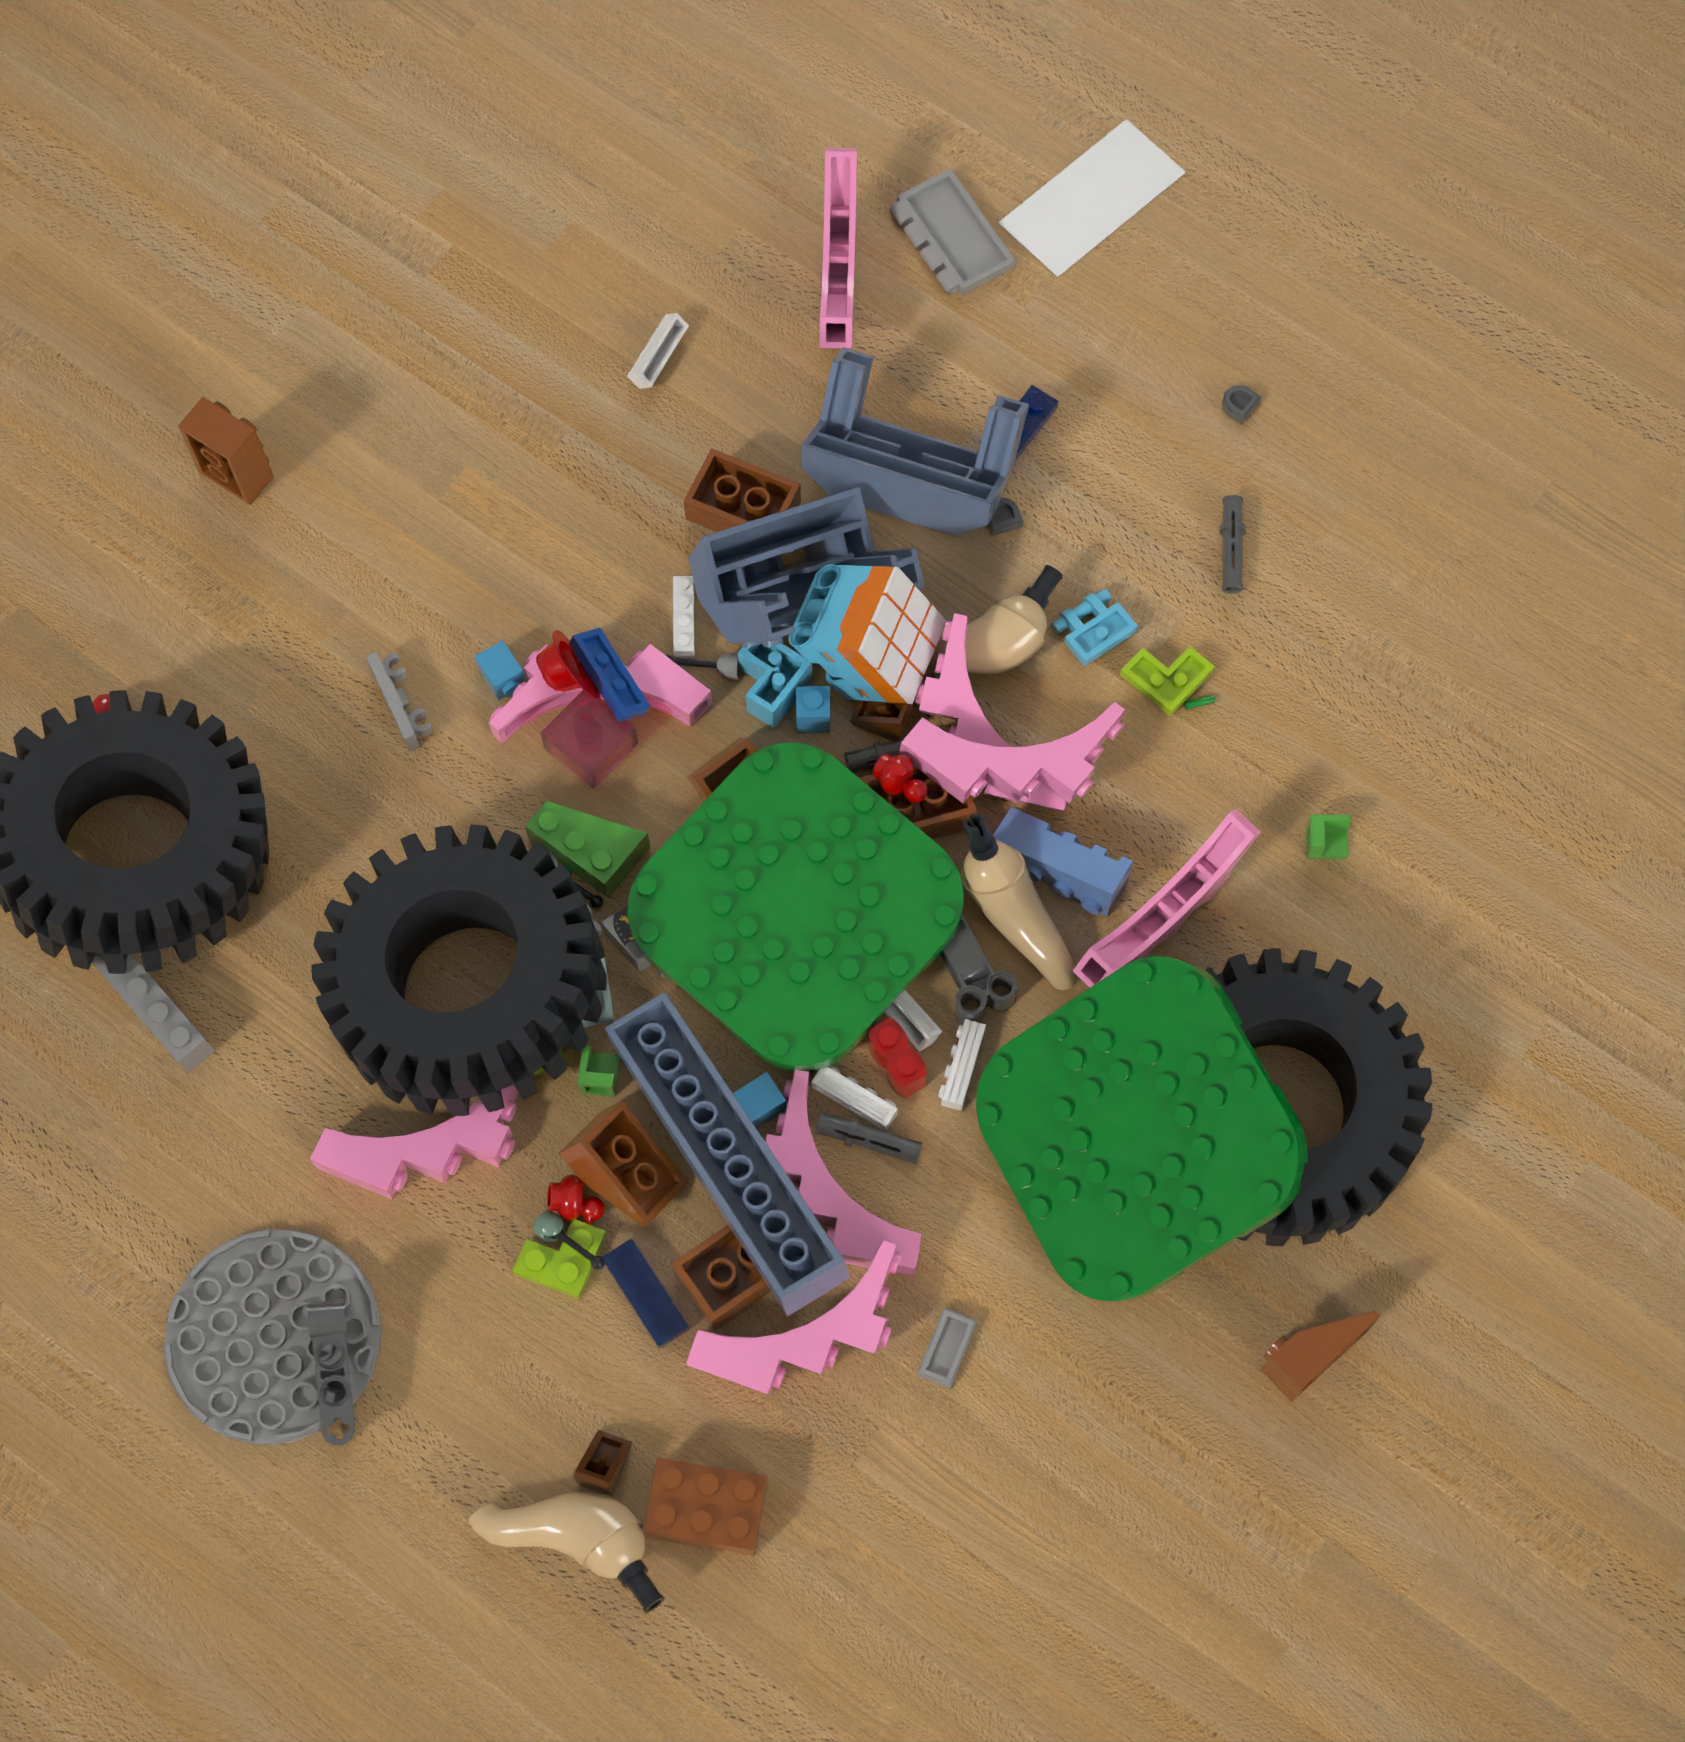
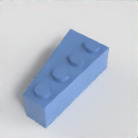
M1010 807L993 836L996 840L1002 841L1020 851L1025 859L1031 880L1035 882L1041 880L1052 886L1051 889L1057 895L1077 900L1091 914L1099 915L1100 913L1108 917L1127 886L1133 861L1123 856L1119 861H1116L1107 856V849L1096 844L1093 848H1087L1081 844L1076 835L1067 831H1060L1058 834L1051 832L1052 827L1049 823Z

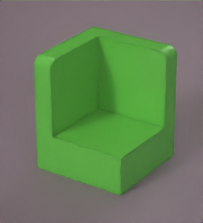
M1310 815L1306 824L1307 859H1346L1349 854L1348 829L1351 824V815Z
M586 1045L581 1054L577 1082L580 1094L615 1097L620 1057L613 1054L593 1053L591 1046Z

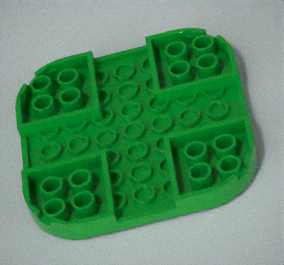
M779 743L762 748L743 760L646 862L631 886L627 912L632 936L645 959L676 987H681L728 1028L729 1033L754 1055L767 1064L782 1070L795 1072V1070L815 1069L816 1071L829 1067L846 1057L869 1033V1029L877 1024L878 1018L918 974L924 972L948 946L956 934L961 921L964 894L959 871L947 852L841 762L822 749L811 745Z
M1154 956L1138 959L1126 964L1007 1042L992 1056L980 1077L976 1094V1113L980 1130L1055 1271L1071 1288L1092 1299L1109 1302L1141 1298L1156 1291L1184 1274L1183 1271L1238 1237L1248 1235L1277 1217L1292 1203L1302 1186L1300 1181L1304 1163H1307L1308 1156L1302 1126L1281 1088L1273 1084L1241 1029L1240 1025L1243 1022L1221 985L1207 971L1193 963L1169 957Z

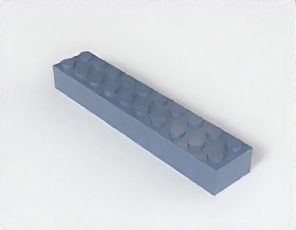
M665 992L605 1027L616 1053L787 1317L849 1279L850 1276L844 1259Z

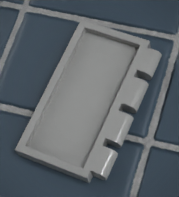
M951 168L897 195V202L889 209L900 226L905 227L904 232L916 249L921 250L920 255L934 274L938 273L936 278L948 295L959 291L962 296L1015 268V259Z

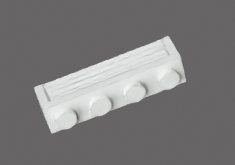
M677 313L665 314L627 375L639 389L651 388L659 373L688 329L689 325Z
M693 576L673 577L674 658L695 659V585Z
M906 990L884 1012L888 1017L901 1025L907 1038L919 1051L931 1046L942 1033V1030Z
M965 1019L964 1024L959 1025L956 1037L959 1038L958 1045L953 1044L950 1057L953 1058L952 1065H947L944 1074L947 1082L945 1086L941 1085L938 1098H942L941 1106L962 1111L985 1034L986 1024Z
M832 1065L820 1069L811 1082L814 1090L887 1132L898 1114V1108H896L894 1102L886 1098L884 1100L879 1098L874 1090L868 1087L864 1089L858 1085L859 1082L850 1076L844 1077Z

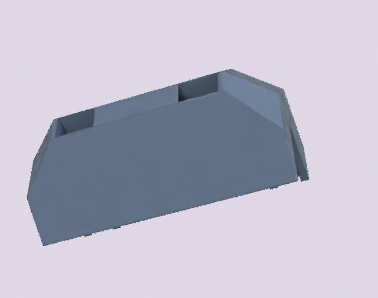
M843 347L832 361L820 420L801 445V468L829 496L860 486L866 509L952 536L987 526L998 508L1013 468L1029 404L998 395L995 405H991L989 408L979 451L861 415L874 356Z
M860 486L703 536L688 558L698 600L727 642L743 643L744 648L762 643L763 647L783 643L782 637L795 633L793 625L816 573L826 565L899 567L918 589L925 587L916 548L874 550ZM804 547L806 558L783 565L781 554L793 552L795 549Z

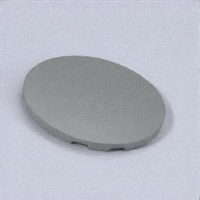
M265 1229L250 1232L223 1243L208 1253L191 1269L177 1294L175 1293L166 1318L164 1357L174 1390L186 1408L199 1421L227 1438L254 1445H278L295 1442L322 1431L312 1337L309 1334L307 1304L344 1299L347 1333L345 1334L353 1405L356 1403L368 1385L377 1364L382 1337L381 1317L375 1293L368 1279L353 1259L342 1249L319 1236L293 1229ZM334 1344L326 1345L320 1352L321 1361L327 1366L336 1365L342 1356L341 1349ZM331 1381L324 1388V1396L330 1402H339L345 1396V1387L339 1381Z

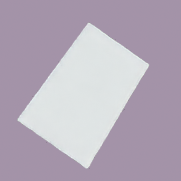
M1126 119L999 221V224L1053 274L1059 277L1186 172Z

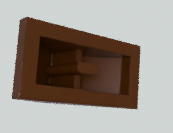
M915 698L912 704L859 700L850 722L857 727L893 742L898 741L914 705Z
M598 1430L574 1472L573 1477L577 1483L613 1497L632 1441Z

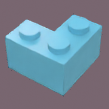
M763 643L746 648L742 646L738 652L739 669L757 680L745 695L747 712L774 729L795 703L796 687L808 686L813 679L812 663L807 662L800 654L782 643L770 647H763Z

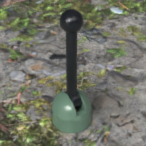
M547 1210L536 1219L533 1232L538 1237L547 1242L561 1239L589 1260L593 1269L600 1270L604 1267L605 1260L602 1256H594L564 1233V1223L559 1215Z

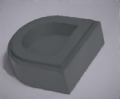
M1233 386L1225 392L1222 408L1226 415L1242 425L1259 405L1262 397L1245 386Z
M1001 498L988 526L992 536L1021 528L1024 521L1016 503L1008 498Z

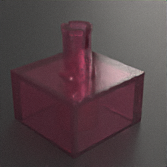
M584 690L540 732L544 749L591 789H594L638 744L636 727L627 720L618 722L605 701L601 698H592Z

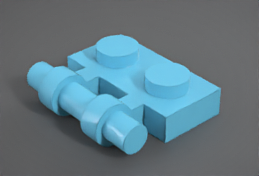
M1106 589L1101 590L1097 594L1091 593L1084 597L1083 603L1072 610L1070 608L1064 610L1059 614L1060 618L1051 623V627L1056 634L1066 629L1072 631V633L1065 637L1064 643L1084 667L1137 633L1138 630L1137 624L1119 602L1107 609L1104 604L1112 598ZM1090 613L1096 616L1086 624L1080 621Z

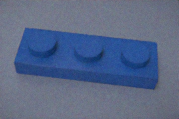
M596 628L573 635L569 645L618 722L646 714L650 704L602 629Z

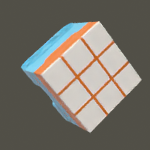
M829 564L822 567L816 573L794 622L795 633L789 635V643L807 662L820 664L826 670V681L845 700L912 704L945 627L946 620L899 567Z

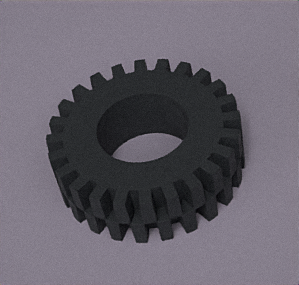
M126 690L109 691L110 712L96 714L90 695L74 699L76 721L68 724L56 707L41 714L45 738L41 739L24 726L13 737L17 758L2 751L0 752V905L5 913L11 911L17 930L26 939L36 932L40 948L46 954L55 958L66 945L73 966L89 970L95 954L101 953L103 954L108 973L126 974L127 955L140 953L145 971H156L162 969L160 949L173 946L183 963L197 956L196 935L202 933L213 945L222 941L227 936L225 915L241 922L249 912L248 892L259 895L263 886L262 864H268L269 843L264 793H262L258 768L255 763H248L246 747L238 736L227 741L225 725L214 715H211L200 725L196 705L181 699L169 717L167 716L161 693L146 691L141 711H131ZM123 795L154 797L175 807L188 820L183 835L173 848L158 859L137 867L106 868L81 859L65 845L71 828L81 815L94 805L113 797Z
M470 824L467 843L462 845L451 825L435 828L436 849L426 852L418 836L414 833L400 839L407 859L395 865L383 849L369 857L378 877L373 883L368 882L354 871L347 877L343 885L353 904L349 906L331 899L327 905L324 914L333 932L317 931L313 946L323 963L312 964L311 974L313 982L321 993L320 996L316 997L317 1005L329 1024L330 1030L350 1061L353 1062L361 1076L371 1086L377 1082L385 1096L399 1104L407 1095L417 1111L433 1114L438 1099H441L452 1116H468L471 1097L478 1096L488 1112L497 1111L505 1108L501 1089L514 1084L523 1100L538 1093L531 1075L542 1067L556 1080L567 1070L560 1050L566 1046L580 1054L589 1041L582 1020L598 1023L601 1016L602 1006L596 991L606 990L607 975L601 962V958H605V954L581 891L577 890L571 874L563 864L555 867L549 851L536 843L528 852L521 836L508 830L504 831L496 845L487 826ZM465 928H487L504 933L518 943L517 956L510 975L503 985L483 1002L456 1012H433L421 1009L406 1001V982L414 962L431 943L440 937Z
M1271 948L1263 950L1257 964L1249 965L1243 953L1228 958L1222 973L1216 975L1211 967L1205 970L1216 979L1225 991L1243 1022L1240 1027L1252 1048L1280 1045L1307 1053L1328 1070L1335 1080L1342 1097L1343 1123L1341 1130L1327 1142L1307 1149V1163H1304L1300 1181L1302 1186L1295 1199L1281 1214L1254 1230V1232L1266 1234V1245L1283 1246L1290 1236H1301L1303 1245L1320 1242L1327 1231L1335 1229L1337 1234L1340 1235L1352 1229L1363 1215L1367 1214L1370 1217L1375 1213L1389 1194L1396 1189L1418 1155L1425 1138L1421 1137L1422 1132L1430 1121L1432 1114V1103L1425 1102L1424 1098L1432 1085L1430 1067L1419 1068L1418 1060L1425 1048L1419 1033L1405 1036L1401 1030L1408 1016L1404 1008L1396 1002L1385 1010L1377 1002L1383 986L1371 977L1360 988L1347 981L1352 965L1336 959L1329 972L1315 968L1317 952L1300 950L1294 963L1282 962L1281 949ZM1251 1233L1244 1237H1238L1237 1239L1246 1241L1251 1235Z

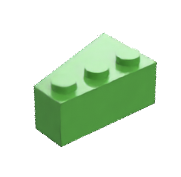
M546 801L525 825L530 842L534 845L537 843L555 855L559 863L567 866L574 874L607 898L611 896L651 848L647 832Z

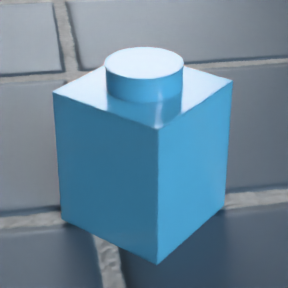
M503 640L474 656L480 674L498 701L504 697H512L515 689L522 682H526L522 668Z
M830 686L796 687L797 733H830Z
M767 1072L733 1093L756 1129L778 1116L779 1113L787 1110L786 1099Z

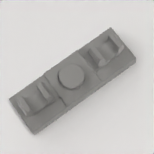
M377 652L367 655L366 659L409 752L420 748L416 735L428 736L433 732L430 722L422 726L417 725L418 720L426 717L423 708L413 710L408 717L405 707L410 705L402 687L396 689L392 682L401 681L407 677L404 667L396 671L391 670L394 664L400 662L398 654H389L385 657L383 663H381Z

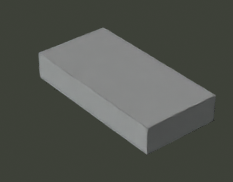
M944 1307L917 1376L951 1389L977 1325V1320Z

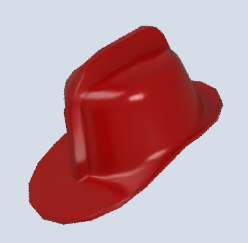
M559 630L553 631V642L536 656V663L544 681L554 690L562 692L581 687L589 696L599 699L600 692L569 645V639Z

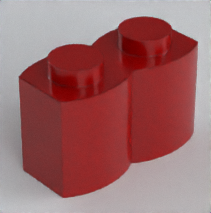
M889 1017L870 1028V1053L876 1063L887 1070V1078L892 1089L900 1097L906 1099L926 1087V1067L924 1061L913 1048L908 1046L907 1036L901 1025Z

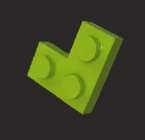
M1191 646L1169 668L1142 648L1121 669L1120 676L1167 715L1171 716L1214 672L1215 666Z
M575 1219L571 1221L566 1235L596 1256L600 1252L607 1233L603 1229ZM526 1239L512 1272L521 1278L580 1299L592 1267L589 1260L565 1242L562 1243L558 1251Z

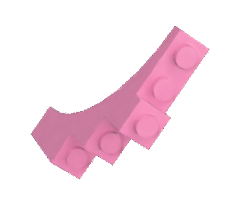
M825 148L824 233L819 348L845 347L852 349L857 213V148Z
M954 613L953 620H946L942 640L948 641L945 654L939 653L935 673L941 674L940 679L926 677L925 684H920L915 703L920 704L919 711L921 713L958 720L957 726L951 725L949 733L970 742L996 747H1011L999 736L985 718L974 696L967 671L966 638L969 619L965 615ZM987 781L984 791L985 795L1011 800ZM1040 782L1038 788L1029 798L1024 795L1019 800L1020 803L1062 812L1065 811L1067 802L1042 782Z
M546 644L540 651H534L528 657L524 667L528 682H522L515 689L513 698L505 706L501 705L493 712L489 726L493 737L503 744L522 726L544 713L569 704L604 700V698L600 694L599 699H594L581 687L562 692L548 686L536 663V656L548 646ZM651 644L644 651H638L631 658L629 667L625 665L650 704V707L672 715L689 727H692L712 705L711 690Z
M1114 702L1096 720L1077 732L1049 743L1026 747H996L970 742L947 733L922 718L901 742L899 755L909 756L917 769L963 804L970 795L974 798L977 797L987 784V781L1016 804L1024 795L1029 798L1038 788L1040 782L1070 804L1077 795L1081 798L1084 797L1092 787L1094 781L1091 780L1095 768L1092 764L1103 752L1104 748L1101 745L1107 738L1114 740L1125 724L1121 720L1125 709Z
M1237 809L1229 812L1190 860L1128 920L1090 947L1073 969V972L1091 988L1126 964L1148 957L1157 945L1177 933L1194 910L1214 898L1230 877L1229 873L1261 831Z
M795 1070L793 1080L787 1079L783 1097L788 1101L786 1113H779L776 1133L781 1134V1136L767 1134L765 1143L791 1182L800 1184V1186H794L818 1222L835 1226V1228H828L827 1235L845 1263L870 1268L882 1240H887L899 1244L897 1252L902 1254L896 1273L915 1276L922 1234L894 1226L869 1213L851 1199L832 1178L816 1150L809 1127L807 1112L809 1072Z
M514 1084L501 1089L505 1106L503 1109L488 1112L479 1099L469 1106L468 1116H455L433 1128L409 1135L375 1138L349 1135L325 1127L310 1157V1161L316 1169L391 1200L395 1192H400L405 1186L408 1178L407 1168L446 1184L449 1175L454 1176L462 1160V1156L459 1155L460 1152L499 1168L502 1159L507 1160L510 1157L515 1145L509 1126L504 1125V1123H510L515 1114L517 1103H514L519 1092Z
M882 1240L870 1268L854 1290L832 1310L811 1323L785 1333L762 1337L728 1336L700 1329L696 1333L686 1365L770 1394L773 1387L780 1388L784 1379L786 1368L781 1366L783 1361L819 1374L825 1373L826 1367L832 1369L839 1352V1348L834 1346L836 1340L873 1354L878 1352L879 1347L885 1349L892 1328L887 1326L889 1318L875 1313L877 1307L884 1309L891 1289L885 1287L889 1273L896 1274L902 1258V1254L897 1252L899 1244Z

